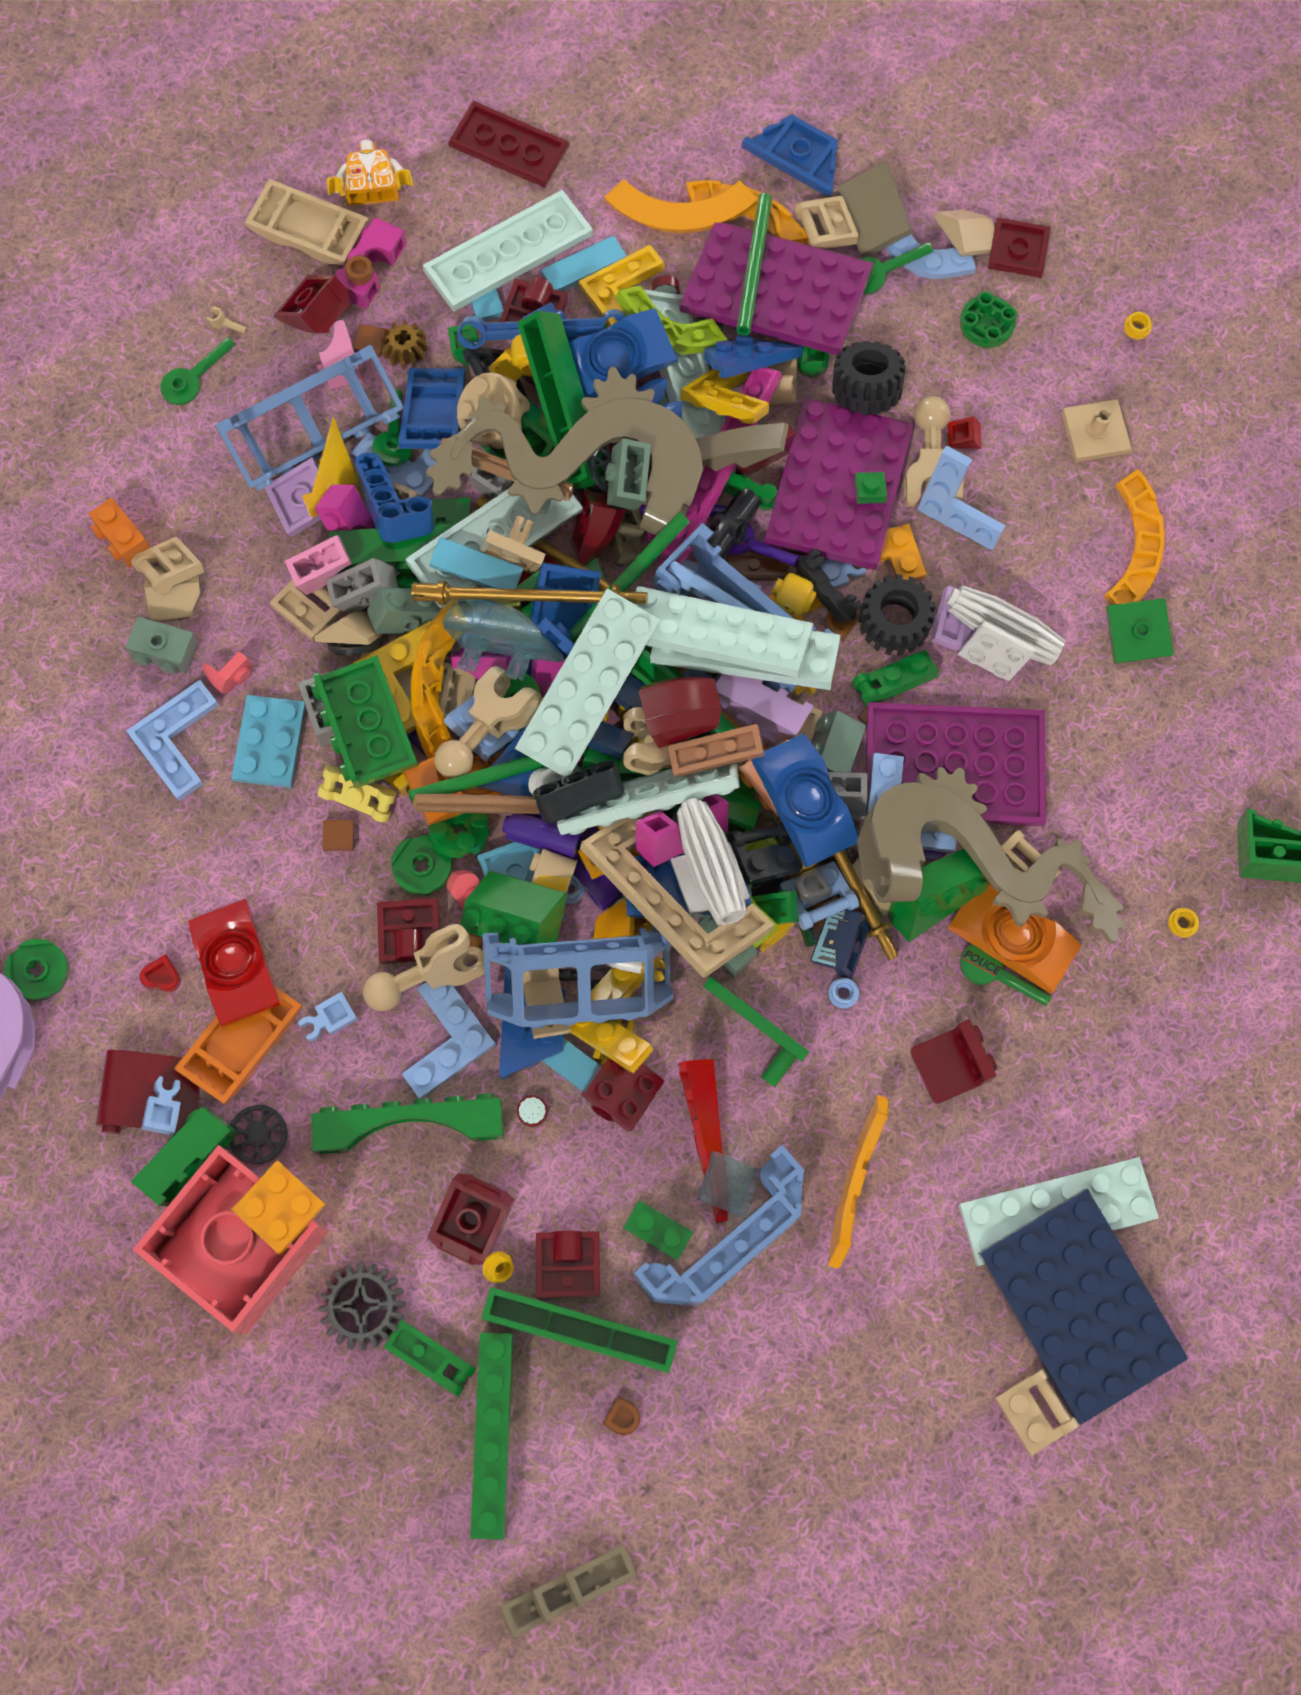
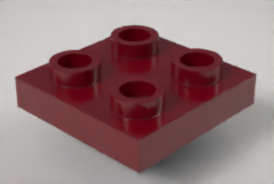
M531 277L529 282L515 278L499 322H519L524 316L552 302L557 311L561 310L564 312L568 293L553 289L552 284L541 277Z
M438 898L377 902L380 964L416 962L414 953L425 946L426 940L432 933L440 930Z
M605 1056L580 1095L592 1104L591 1109L601 1118L610 1122H616L624 1130L630 1132L633 1131L665 1080L643 1063L632 1073Z
M564 1230L536 1233V1298L600 1297L599 1231Z

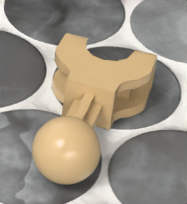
M929 396L922 399L914 411L915 422L924 431V449H920L917 462L910 466L903 482L905 507L917 506V502L921 497V489L928 486L944 450L941 449V430L947 426L950 420V408L946 401L937 396ZM964 480L955 497L960 501L963 499Z
M500 666L491 667L477 681L474 687L475 701L468 712L475 722L459 741H446L436 750L434 763L438 772L449 779L467 774L473 765L472 751L484 737L490 733L499 739L509 730H517L527 726L542 702L541 694L530 687H524L514 696L503 698L510 687L509 674Z
M634 707L624 714V729L634 734V737L639 738L643 743H634L628 747L623 754L624 766L631 771L645 775L658 773L663 768L672 769L668 746L658 748L652 739L645 722L643 708ZM682 740V741H679V742H676V743H673V744L682 743V742H685V740Z
M449 925L432 933L426 940L425 946L414 953L417 962L416 966L396 976L387 972H378L371 975L363 987L364 1000L372 1009L383 1012L389 1011L398 1005L403 991L423 981H426L433 990L443 985L458 986L469 983L484 974L483 951L478 947H469V934L461 925ZM459 936L456 942L449 944L452 938ZM478 959L475 965L471 967L465 966L471 961Z

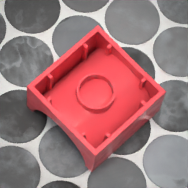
M218 1145L133 1248V1251L232 1332L247 1334L329 1231L313 1219L281 1255L278 1254L232 1211V1208L257 1183L260 1177L244 1165L236 1156Z

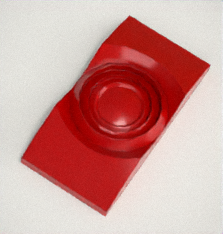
M246 898L188 920L193 946L203 970L206 989L221 1027L281 1005Z

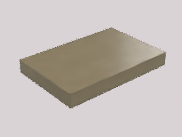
M888 161L838 186L840 195L844 198L859 235L857 247L862 257H868L913 234Z

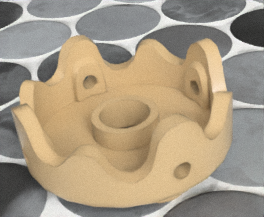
M483 373L472 379L462 391L457 406L458 424L462 430L470 422L468 414L471 411H478V399L484 396L494 406L500 402L504 403L506 406L505 413L509 414L521 429L522 415L524 412L529 411L530 403L517 389L516 381L498 373ZM483 432L472 440V442L481 446L504 449L501 436L496 432Z

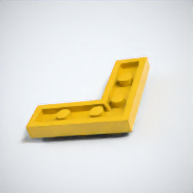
M648 245L580 280L579 287L601 317L611 309L623 311L615 299L618 291L631 288L665 270L664 261L652 246ZM611 317L605 323L610 327L619 320H614V317Z
M720 368L719 370L711 369L681 389L680 400L689 402L695 407L713 410L719 415H728L740 419L741 422L746 424H754L769 413V402L732 391L733 388L748 379L750 371L728 378H721L719 376Z
M431 621L353 662L354 664L378 655L407 734L416 729L412 705L395 676L413 667L419 643Z
M612 967L591 991V1001L629 998L644 981V971H641V974ZM607 1020L603 1023L592 1021L577 1022L574 1025H570L571 1034L632 1073L638 1069L653 1051L648 1042L613 1020Z

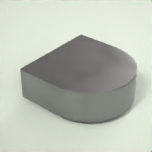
M817 867L802 873L794 887L797 897L801 901L810 904L817 903L829 897L832 893L831 888Z

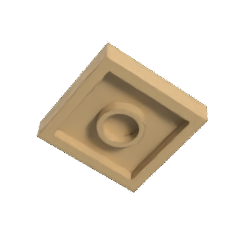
M1118 399L1063 408L1062 416L1075 462L1129 454L1132 449Z
M516 516L508 538L489 530L481 544L480 552L523 567V571L532 575L542 565L546 554L525 545L531 528L534 525L532 521L527 519L522 532H520L525 518Z

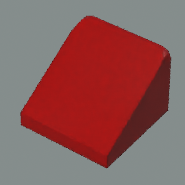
M974 416L948 422V446L952 449H982L981 423Z

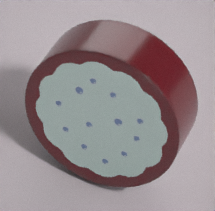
M662 275L652 281V291L679 295L680 283L673 276Z
M536 1095L522 1098L517 1105L519 1121L527 1127H538L543 1124L548 1116L546 1102Z

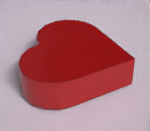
M167 954L148 964L140 972L139 979L141 983L149 989L160 988L164 992H173L181 983L180 975Z

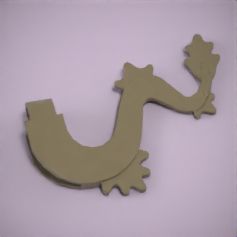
M610 367L607 381L603 382L600 379H595L593 382V387L598 397H585L582 399L581 405L587 413L574 424L548 456L539 457L533 452L517 422L509 414L505 413L506 406L504 403L500 402L494 406L486 397L481 396L478 399V411H471L468 414L470 422L458 434L449 437L439 447L430 451L429 456L436 461V464L426 470V475L434 482L432 491L435 496L442 495L448 488L460 489V475L470 476L473 473L471 441L483 432H496L501 436L508 468L512 477L516 480L509 488L508 494L512 497L520 496L525 499L530 513L536 515L547 500L552 499L557 502L563 500L564 496L559 485L570 478L603 446L609 443H617L622 438L649 443L651 448L646 500L643 503L647 506L644 508L639 528L657 536L679 511L685 516L688 507L690 508L703 472L701 450L693 432L680 417L669 409L652 403L655 394L653 389L641 392L636 391L635 375L630 374L626 379H623L615 367Z
M940 767L936 771V780H933L925 773H920L917 777L918 783H902L891 787L882 793L862 822L857 846L863 879L872 881L875 897L881 903L906 902L918 899L923 880L921 866L926 861L920 837L925 832L940 831L952 836L964 847L989 883L999 892L993 899L994 905L1006 907L1017 926L1022 927L1030 915L1044 918L1048 914L1042 900L1050 891L1058 868L1072 871L1084 884L1080 913L1091 917L1090 929L1092 931L1102 933L1106 941L1113 944L1118 940V930H1122L1125 926V922L1117 915V913L1122 911L1123 905L1113 897L1103 883L1098 881L1089 868L1090 859L1082 854V842L1080 840L1066 844L1063 839H1058L1055 842V846L1046 850L1027 871L1020 872L1016 870L1010 863L992 830L981 815L985 813L987 807L972 799L978 788L975 784H967L965 782V772L962 768H957L950 775L947 774L944 768Z

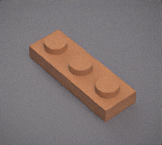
M758 724L668 746L673 775L676 778L765 756Z

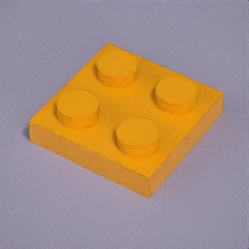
M277 1160L232 1208V1211L281 1255L321 1212L326 1204Z

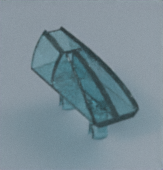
M459 599L450 608L443 620L444 629L465 649L457 664L465 672H468L469 669L473 673L476 672L482 652L512 656L505 674L513 680H516L518 677L521 681L524 679L530 659L551 662L563 661L561 652L540 632L528 617L501 602Z

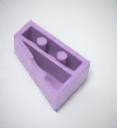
M718 673L714 678L722 707L721 712H725L732 717L734 723L741 728L758 724L762 743L774 747L797 735L814 705L807 701L802 706L787 698L789 692L782 688L778 692L762 684L764 680Z

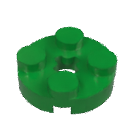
M463 813L429 825L428 834L432 840L433 847L439 853L452 858H463V854L473 852L472 856L478 854L488 842L489 827L487 815L484 813ZM460 828L465 832L460 831L458 834H455L454 829Z
M429 835L405 839L397 846L392 855L391 865L395 880L404 891L412 895L430 896L441 890L447 884V879L452 872L451 857L435 850ZM424 859H428L427 865L429 869L417 872V866L414 863L417 860L422 862Z
M27 940L21 943L13 955L10 954L7 958L4 974L22 991L23 997L27 1000H47L62 991L68 980V959L58 946L48 940ZM40 962V965L44 967V972L36 978L34 974H30V969L35 968L36 963Z

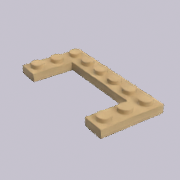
M658 809L646 812L643 816L636 819H629L627 817L616 820L613 824L606 826L582 841L580 849L703 978L771 932L774 926L752 903L746 907L747 915L740 919V921L730 925H720L708 934L629 853L630 850L636 847L635 822L658 812Z

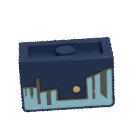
M843 910L825 918L810 959L811 962L834 969L840 977L852 980L867 939L866 934L871 928L867 918L861 913Z

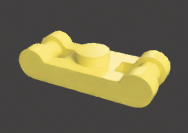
M332 765L325 766L322 775L325 779L323 784H320L317 793L319 797L337 801L366 813L378 822L385 823L389 821L391 815L389 810L390 804L394 803L397 795L395 791L375 782L356 789L351 780L345 781L340 768ZM336 782L343 783V788L335 787ZM373 797L379 800L378 804L372 802Z

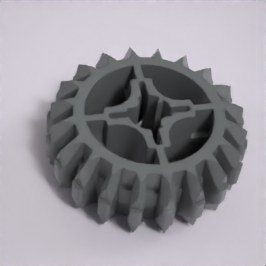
M359 1262L356 1273L352 1265H346L345 1270L348 1276L344 1277L340 1271H336L334 1275L339 1282L334 1284L328 1280L325 1283L328 1288L333 1289L331 1294H320V1298L329 1300L328 1305L318 1307V1311L329 1313V1316L323 1317L320 1322L323 1325L333 1324L326 1331V1334L332 1336L339 1332L335 1341L338 1345H341L346 1338H349L347 1349L353 1350L356 1342L359 1341L360 1350L366 1351L367 1340H370L373 1348H378V1336H381L387 1342L390 1340V1335L386 1330L390 1328L392 1331H398L399 1327L392 1323L394 1318L404 1320L405 1318L404 1314L396 1312V1307L406 1306V1301H396V1297L402 1295L404 1289H392L398 1282V1279L394 1276L386 1281L385 1279L389 1274L388 1269L383 1268L376 1275L378 1265L375 1263H371L368 1272H366L365 1263ZM367 1279L377 1282L383 1288L387 1300H375L370 1297ZM357 1281L354 1296L348 1301L337 1303L344 1288L350 1283ZM362 1296L365 1302L373 1305L378 1304V1306H370L369 1310H365L366 1313L362 1316L360 1311L347 1308V1306H355V1303L359 1302L358 1299L362 1298ZM387 1310L382 1323L374 1330L368 1332L371 1315L377 1311ZM344 1312L354 1315L356 1325L358 1326V1334L347 1330L342 1325L338 1313Z

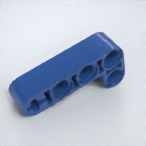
M371 452L363 453L356 457L358 486L382 540L386 542H399L425 536L433 532L432 501L429 498L417 496L399 500L381 457Z

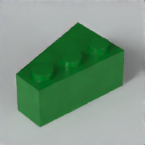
M1247 808L1238 821L1237 829L1239 877L1301 883V831L1283 825L1284 822L1276 818L1272 821L1256 815L1257 811Z
M965 849L921 867L923 880L918 899L915 901L891 902L888 918L908 942H911L987 889L988 880Z
M205 1107L196 1109L188 1116L185 1125L169 1139L166 1145L130 1182L158 1206H169L219 1145L225 1149L238 1134V1131L212 1109Z

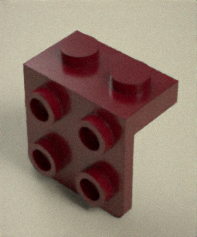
M970 1019L959 1023L953 1030L912 1047L910 1051L932 1101L936 1104L984 1085L997 1076L995 1073L997 1070L996 1062L990 1053L986 1054L981 1044L984 1042L983 1035L977 1025H972Z

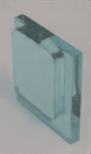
M712 1151L697 1200L746 1218L761 1170Z

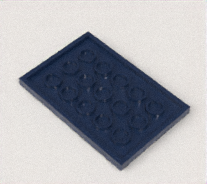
M1083 1189L978 1252L1045 1370L1079 1425H1082L1189 1359L1088 1189Z

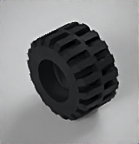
M878 341L851 343V346H845L842 348V352H838L834 362L832 394H835V400L841 402L843 408H850V411L854 413L861 412L862 415H868V413L876 415L880 414V411L887 412L891 410V406L895 407L898 404V400H901L906 367L904 365L905 360L903 357H900L899 351L892 350V346L888 344L883 345Z
M897 574L895 579H892L890 575L885 576L883 582L877 580L872 588L869 587L860 609L859 623H861V634L866 633L865 641L868 644L872 641L875 642V650L879 651L883 647L886 649L885 654L891 655L892 650H897L898 656L903 655L905 649H908V652L911 653L915 651L917 645L920 647L924 643L935 619L936 613L934 611L936 606L935 601H931L932 594L930 590L925 592V585L922 582L917 585L914 583L915 578L909 576L908 580L903 579V575ZM887 605H901L911 613L913 621L905 625L892 624L884 618L881 609Z

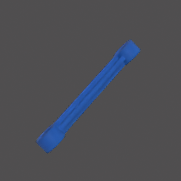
M611 309L605 312L602 318L562 319L567 337L585 336L606 329L604 323L607 319L614 317V320H620L627 315L621 310ZM476 316L464 318L458 329L460 343L469 349L479 348L488 340L514 339L520 334L517 322L485 323ZM471 324L483 335L477 341H469L462 334L463 327Z

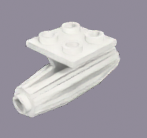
M962 585L959 590L953 588L947 598L946 604L950 605L948 611L975 632L960 649L958 655L992 672L997 677L1010 681L1029 659L1051 666L1062 652L1065 639L1038 618L994 595Z
M696 798L686 800L681 804V808L677 812L685 855L672 858L671 864L690 915L709 910L717 925L725 926L738 922L747 915L745 900L749 899L750 896L730 842H727L724 832L705 801L702 802Z

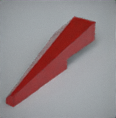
M714 1059L679 1062L678 1071L693 1125L692 1133L716 1224L728 1221Z

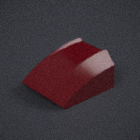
M307 275L273 316L277 320L305 332L330 333L329 329L346 308H350L349 291L335 275Z
M590 488L584 489L581 500L583 510L577 515L571 538V544L576 556L583 566L595 558L598 559L615 536L625 512L624 508L607 505L608 493Z
M702 676L674 678L640 687L638 690L646 725L658 748L716 729L719 725L722 707L713 678Z
M458 1173L451 1180L428 1234V1239L438 1249L471 1265H483L497 1241L515 1199L507 1191L498 1189L475 1178L473 1175Z

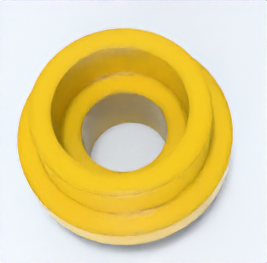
M1135 312L1126 318L1123 328L1127 336L1135 340H1141L1150 334L1152 323L1146 313ZM1138 324L1142 329H1137L1133 325Z
M1178 908L1170 914L1168 927L1175 936L1188 938L1197 932L1199 919L1191 909ZM1180 918L1188 922L1187 928L1179 926L1178 920Z
M496 1251L490 1254L482 1268L484 1277L493 1283L507 1281L514 1270L511 1257L504 1251Z

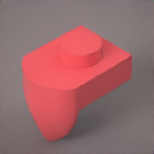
M239 651L219 672L206 663L202 665L211 684L221 693H229L237 683L239 685L243 684L249 678L250 670L252 669L248 658Z
M465 869L453 871L449 875L446 884L447 890L462 911L464 910L466 899L478 886L480 880L473 872Z

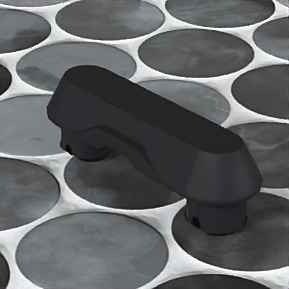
M811 550L808 555L800 556L797 573L800 577L813 583V591L817 592V598L830 614L840 623L854 620L857 616L856 611L861 608L860 600L855 601L857 597L853 594H847L844 597L840 591L835 590L830 584L829 577L821 568L825 564L824 556L819 557L821 553L817 550Z

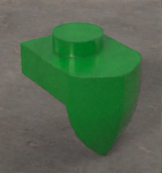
M471 324L463 327L462 334L467 340H479L476 327L471 326ZM459 325L448 327L453 359L460 364L469 366L470 363H466L462 355L466 347L458 339Z
M803 346L802 357L799 358L798 363L800 372L809 378H815L824 374L829 368L830 353Z

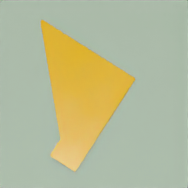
M334 417L331 421L312 492L302 495L311 518L318 516L315 507L330 485H354L362 500L364 499L358 486L356 472Z

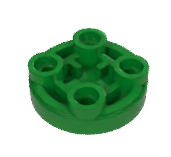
M984 291L964 306L960 316V328L966 339L974 345L984 348L998 347L1011 338L1016 326L1017 311L1002 298Z

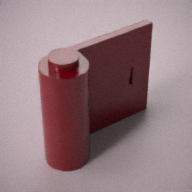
M107 1050L96 1126L102 1127L101 1132L120 1134L121 1129H127L128 1127L141 1129L147 1099L149 1096L157 1097L154 1092V1084L159 1076L163 1077L162 1087L165 1090H172L174 1081H180V1093L178 1091L172 1098V1101L181 1102L175 1133H177L185 1125L188 1116L196 1110L199 1091L198 1086L174 1069L183 1057L127 1050Z

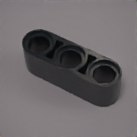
M608 760L536 788L533 791V796L542 821L544 823H552L617 798L624 793L625 789L616 762Z

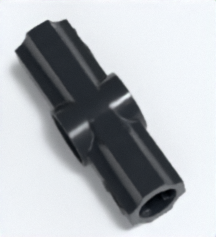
M744 488L742 491L739 490L724 513L719 511L712 519L710 530L714 533L707 542L713 548L717 545L722 548L719 554L722 559L725 558L734 544L739 545L742 543L747 533L748 523L761 505L760 497L750 489Z

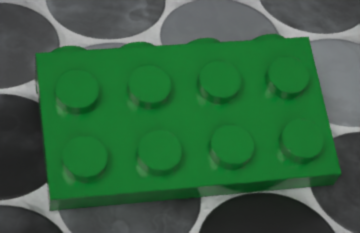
M378 655L321 676L319 672L313 673L315 682L310 685L315 699H322L325 709L320 710L326 728L332 727L335 736L330 737V741L335 754L341 753L344 763L339 766L346 782L351 780L357 789L418 766Z

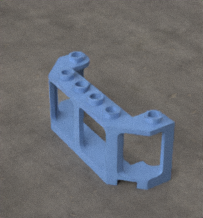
M372 345L214 425L243 475L248 489L255 486L257 491L272 484L273 482L270 478L276 474H279L281 477L294 469L295 464L303 460L305 462L310 458L315 460L321 458L319 452L324 450L326 440L321 436L302 400V395L338 375L346 378L365 414V421L341 434L343 441L353 434L357 439L371 432L369 426L383 420L386 425L400 417L398 411L404 409ZM369 359L374 363L395 404V407L383 413H377L374 410L355 374V367ZM288 402L293 406L313 446L309 451L276 468H272L269 466L253 437L248 423L258 416ZM233 429H238L241 432L261 469V475L254 480H251L226 434Z
M703 523L657 569L652 581L656 590L689 597L692 592L682 588L677 579L667 569L673 560L676 561L690 546L699 563L697 574L712 581L721 590L734 596L754 611L794 619L719 556L722 548L718 545L713 548L707 542L714 532ZM827 628L826 631H825V633H832V634H834V633H833L832 631H830L828 628ZM766 680L762 682L763 685L776 692L780 688L788 691L787 697L792 694L797 686Z
M654 926L653 932H647L646 928H640V935L526 945H516L515 938L509 939V943L499 944L498 932L482 934L485 997L488 1015L521 1027L542 1028L545 1025L554 1024L570 1026L577 1022L592 1021L603 1023L612 1019L635 1020L638 1017L649 1016L673 999L670 985L671 944ZM663 951V961L667 969H663L664 980L656 982L654 981V958ZM490 961L504 965L511 970L512 994H491ZM637 961L644 963V983L640 987L641 997L591 1001L590 970L592 966ZM575 967L577 969L578 1002L524 1006L523 973L525 971Z
M783 1145L769 1156L771 1159L760 1171V1181L772 1198L681 1277L670 1264L666 1267L660 1263L648 1264L646 1262L634 1272V1279L653 1302L700 1306L800 1218L804 1169Z

